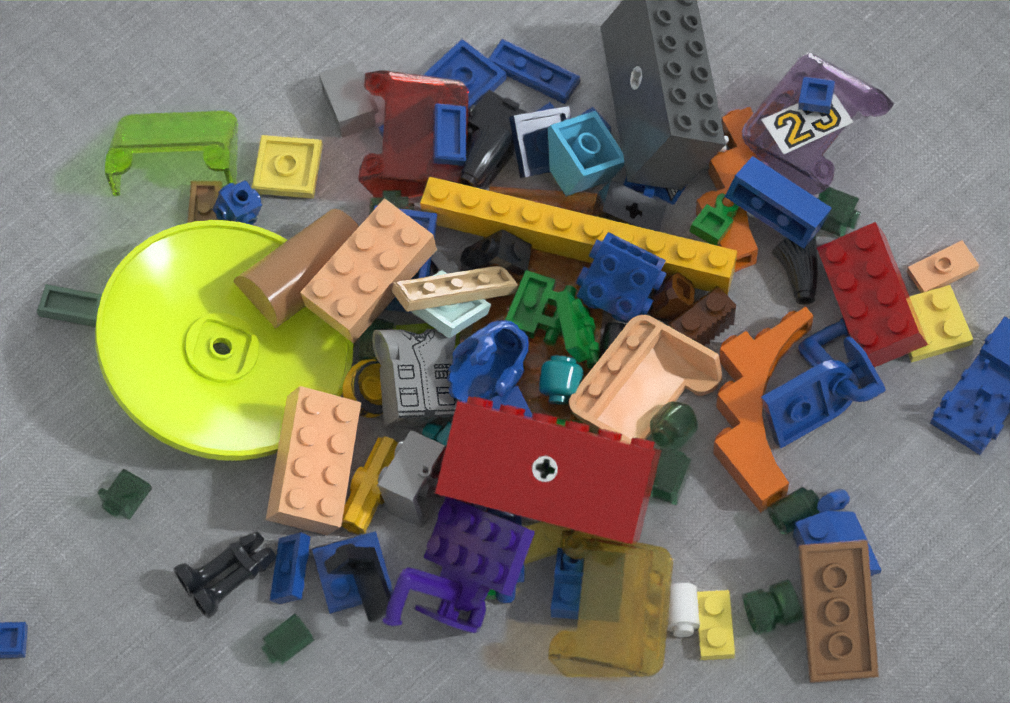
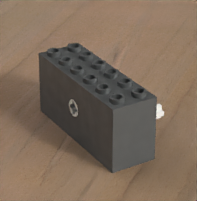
M623 0L601 25L600 29L627 181L682 190L718 152H725L727 150L726 144L729 142L728 136H724L698 3L697 0Z

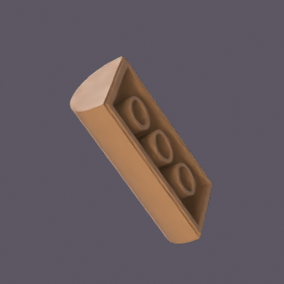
M331 209L234 279V283L276 329L305 307L300 292L357 230L359 225L345 212Z

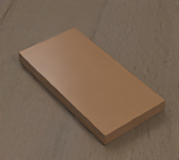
M868 540L798 545L810 683L879 677Z

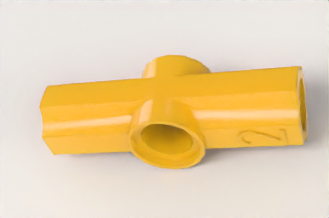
M386 436L378 437L364 467L361 466L355 471L350 485L351 494L344 506L341 527L345 528L348 532L356 535L365 534L378 505L385 503L378 487V477L382 469L386 466L389 467L395 457L394 452L398 445L395 439Z

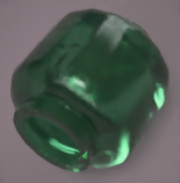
M677 401L667 402L650 420L651 437L658 446L664 449L676 450L682 448L698 430V421L694 410L689 405Z

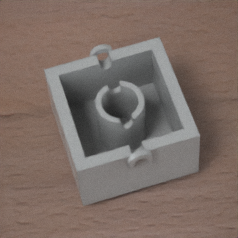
M411 430L406 439H402L398 443L394 452L395 457L389 467L386 466L382 469L378 477V487L389 513L419 527H424L434 508L440 506L443 502L442 495L435 494L445 454V445ZM437 497L439 498V501L436 502V500H433V498Z

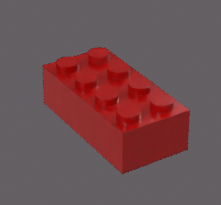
M876 222L817 247L850 337L864 349L874 368L928 345L887 238Z

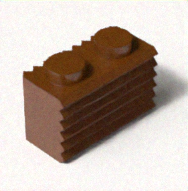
M716 286L668 324L674 330L705 346V344H710V340H715V336L720 337V333H724L725 329H729V325H734L736 304Z

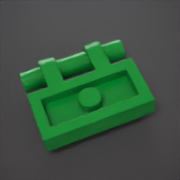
M526 270L505 319L517 324L519 329L532 339L535 338L538 328L545 330L546 335L543 342L550 346H554L558 337L563 335L555 294L559 292L554 291L556 279ZM566 285L564 290H567L575 297L577 292L575 287ZM548 304L556 307L553 317L544 315Z
M567 290L556 293L555 298L566 350L578 362L586 360L587 367L592 369L598 362L601 354L599 343L595 342L593 332L596 329L594 319L590 317L588 308L583 306L580 299H575Z

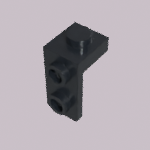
M502 229L464 249L460 257V272L486 268L496 263L520 276L528 270L532 244Z
M354 544L342 545L335 550L336 553L324 562L328 574L354 576L369 622H376L386 614L391 595L375 547H356Z

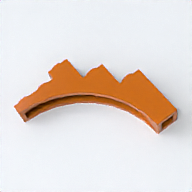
M795 97L780 107L774 109L767 108L757 116L754 115L749 106L742 110H732L722 117L721 122L724 136H728L729 139L727 143L729 150L718 152L709 161L708 174L717 191H708L697 199L696 216L699 215L706 204L714 208L717 196L721 193L726 195L735 175L752 156L762 161L775 146L776 142L762 122V119L799 103L800 97ZM726 197L724 198L723 205L727 207L734 205L732 201ZM741 207L738 208L736 216L732 218L734 221L731 229L718 244L720 247L737 250L734 272L756 264L758 253L757 245L749 228L747 211Z
M806 306L798 312H789L781 319L778 325L772 329L769 327L763 329L756 335L754 340L745 331L739 336H730L720 347V363L734 381L727 382L719 389L716 408L732 428L727 427L716 436L713 454L760 513L787 496L789 482L775 462L766 439L761 396L765 394L767 383L778 362L794 343L811 330L814 316Z

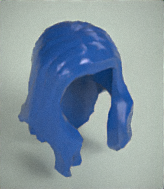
M495 321L460 343L452 352V365L448 368L450 373L447 376V381L449 383L450 396L460 401H467L468 396L487 400L497 395L504 397L507 391L516 386L524 372L523 360L528 353L529 346L528 336L525 332L520 330L517 324L511 321Z

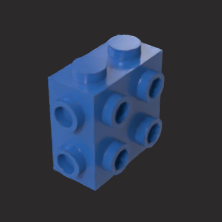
M608 232L603 241L596 240L589 254V257L594 260L590 268L583 267L576 281V284L581 286L576 297L582 299L587 306L594 309L601 308L611 313L612 317L617 321L628 323L635 316L647 315L653 303V300L648 298L652 288L659 290L667 274L661 271L666 260Z

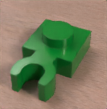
M719 194L714 208L706 204L692 222L689 232L709 244L718 246L731 229L734 221L732 218L736 216L739 206L735 203L731 207L723 205L725 194Z

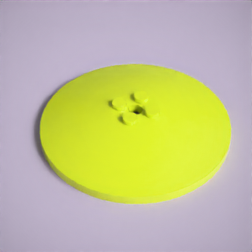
M225 220L195 221L177 225L149 237L136 246L116 267L103 291L96 315V353L103 378L110 392L126 414L144 431L172 448L207 459L224 461L257 459L277 453L286 399L299 386L341 397L344 379L352 367L354 344L307 307H304L275 329L234 283V279L288 241L287 239L261 227L241 222ZM224 343L229 347L230 353L220 355L215 352L213 345Z

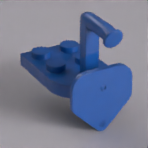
M843 318L807 337L799 344V353L812 367L811 369L761 396L773 440L780 449L836 418L853 401L866 402L886 392L882 380L864 349L852 337L848 336V330ZM845 335L846 338L843 339L848 363L845 364L844 362L834 360L821 346L837 337Z

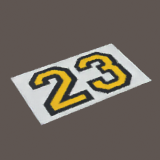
M833 94L830 114L798 110L797 103L762 119V122L783 154H786L853 123V120L836 95Z

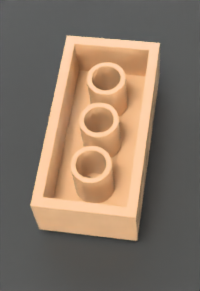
M384 198L300 292L305 307L354 344L395 298V295L392 293L394 282L411 280L437 250L434 235Z
M299 386L287 396L266 514L267 521L323 535H329L341 528L361 402Z

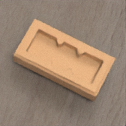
M962 240L909 266L907 273L920 293L949 285L977 271L979 264Z

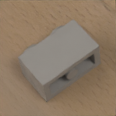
M354 62L319 73L323 93L342 138L376 126L374 114L379 113L377 103L373 95L368 97L365 89L369 88L363 71L357 72Z

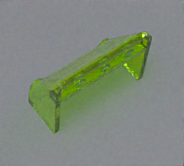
M229 111L129 114L122 117L117 123L105 158V175L113 196H120L121 175L131 168L133 153L203 151L206 166L213 171H224L227 184L234 183L236 185L237 119Z

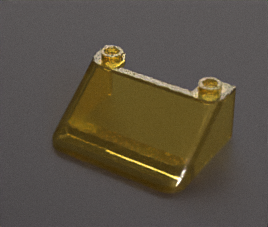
M562 530L561 547L564 553L572 559H585L577 631L563 630L558 632L550 642L548 660L566 677H650L657 674L663 667L665 658L673 570L671 554L660 546L641 542L631 545L577 530Z

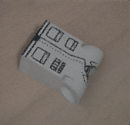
M427 329L422 334L406 330L374 331L372 337L373 348L381 365L380 382L384 428L426 426L427 423L446 426L449 421H453L457 401L459 400L450 396L447 376L450 373L448 368L452 365V352L455 347L456 335L448 338L438 332L437 329Z

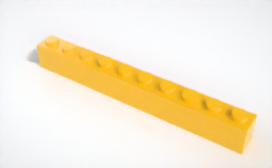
M429 177L420 202L422 212L437 213L436 225L483 237H488L503 229L532 244V249L592 263L594 260L589 257V254L596 240L603 241L609 232L666 260L661 270L667 273L665 278L679 272L692 281L694 288L710 292L718 286L728 296L735 271L737 250L434 177Z

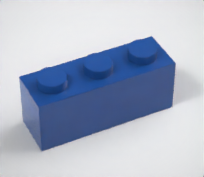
M753 156L735 175L725 195L727 199L803 249L821 229L832 209Z

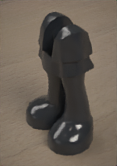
M258 531L239 537V541L229 543L230 546L202 567L194 569L188 564L182 563L173 568L184 590L190 598H193L196 606L206 618L209 619L218 611L219 603L235 588L248 579L253 580L259 572H264L275 560L276 555L271 547L264 548L251 557L248 555L255 551L264 541L263 536ZM237 564L238 568L211 587L204 588L222 572Z

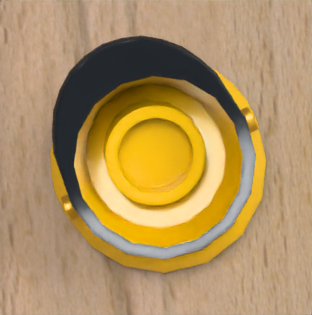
M362 360L355 364L347 373L343 383V397L361 402L359 415L366 418H374L383 414L380 382L381 365L378 360Z

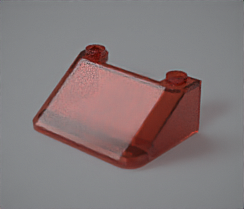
M377 70L365 73L364 85L366 90L370 94L381 96L385 100L383 149L381 154L370 153L364 157L359 168L358 181L380 203L384 198L391 202L423 196L429 177L460 184L458 179L463 166L433 163V116L435 103L466 106L467 147L469 97L467 86L462 81L456 79Z

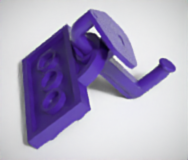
M445 497L423 557L442 566L440 576L415 568H405L398 576L388 603L385 618L382 619V622L389 626L402 625V610L409 591L412 589L442 598L438 610L416 604L414 608L416 611L446 625L471 633H478L485 618V598L490 589L512 596L535 531L458 499ZM458 610H471L467 621L458 618L460 613Z

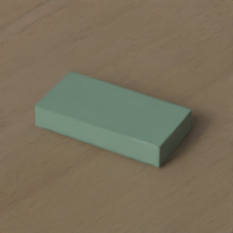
M46 284L37 314L39 317L95 327L96 315L102 294Z

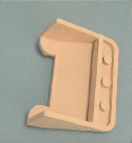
M635 316L627 323L579 384L577 391L571 395L569 399L571 412L582 423L590 425L589 429L598 434L599 429H606L622 433L621 440L631 442V439L635 437L647 439L685 389L692 391L697 396H703L713 392L723 380L719 355L651 316Z

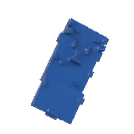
M1005 316L993 333L988 334L984 339L985 343L979 355L968 370L965 369L960 375L961 379L951 392L948 390L941 399V406L934 410V415L930 422L931 425L979 455L982 454L992 438L996 440L1003 430V423L1010 415V319Z

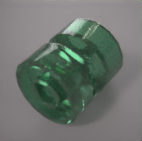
M789 579L769 585V589L766 592L759 588L742 594L748 621L757 636L775 630L777 623L785 627L800 622L803 619L798 596Z

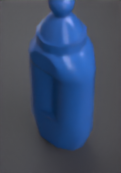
M836 489L820 499L817 509L820 513L842 510L849 504L850 496L846 490Z

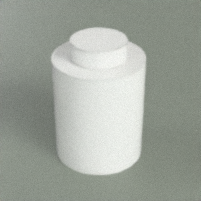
M676 583L666 586L663 589L666 630L673 632V635L676 637L693 635L694 631L700 627L697 587L689 583Z

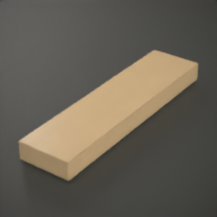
M493 266L394 282L392 293L406 312L516 294L518 284L504 267Z

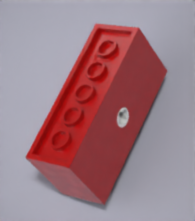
M468 396L467 401H457L435 494L631 545L639 542L661 455V450L654 448L655 442L637 437L632 438L631 442L621 440L622 433L606 429H599L598 434L589 432L590 425L574 421H566L565 426L556 424L558 417L542 413H533L532 417L524 416L526 409L502 404L500 409L493 408L494 401L479 397ZM546 463H550V466L555 468L553 474H550L549 470L545 469Z

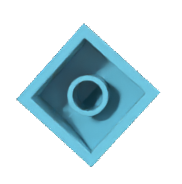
M596 111L550 125L548 128L550 172L566 196L609 182L625 165L622 150Z

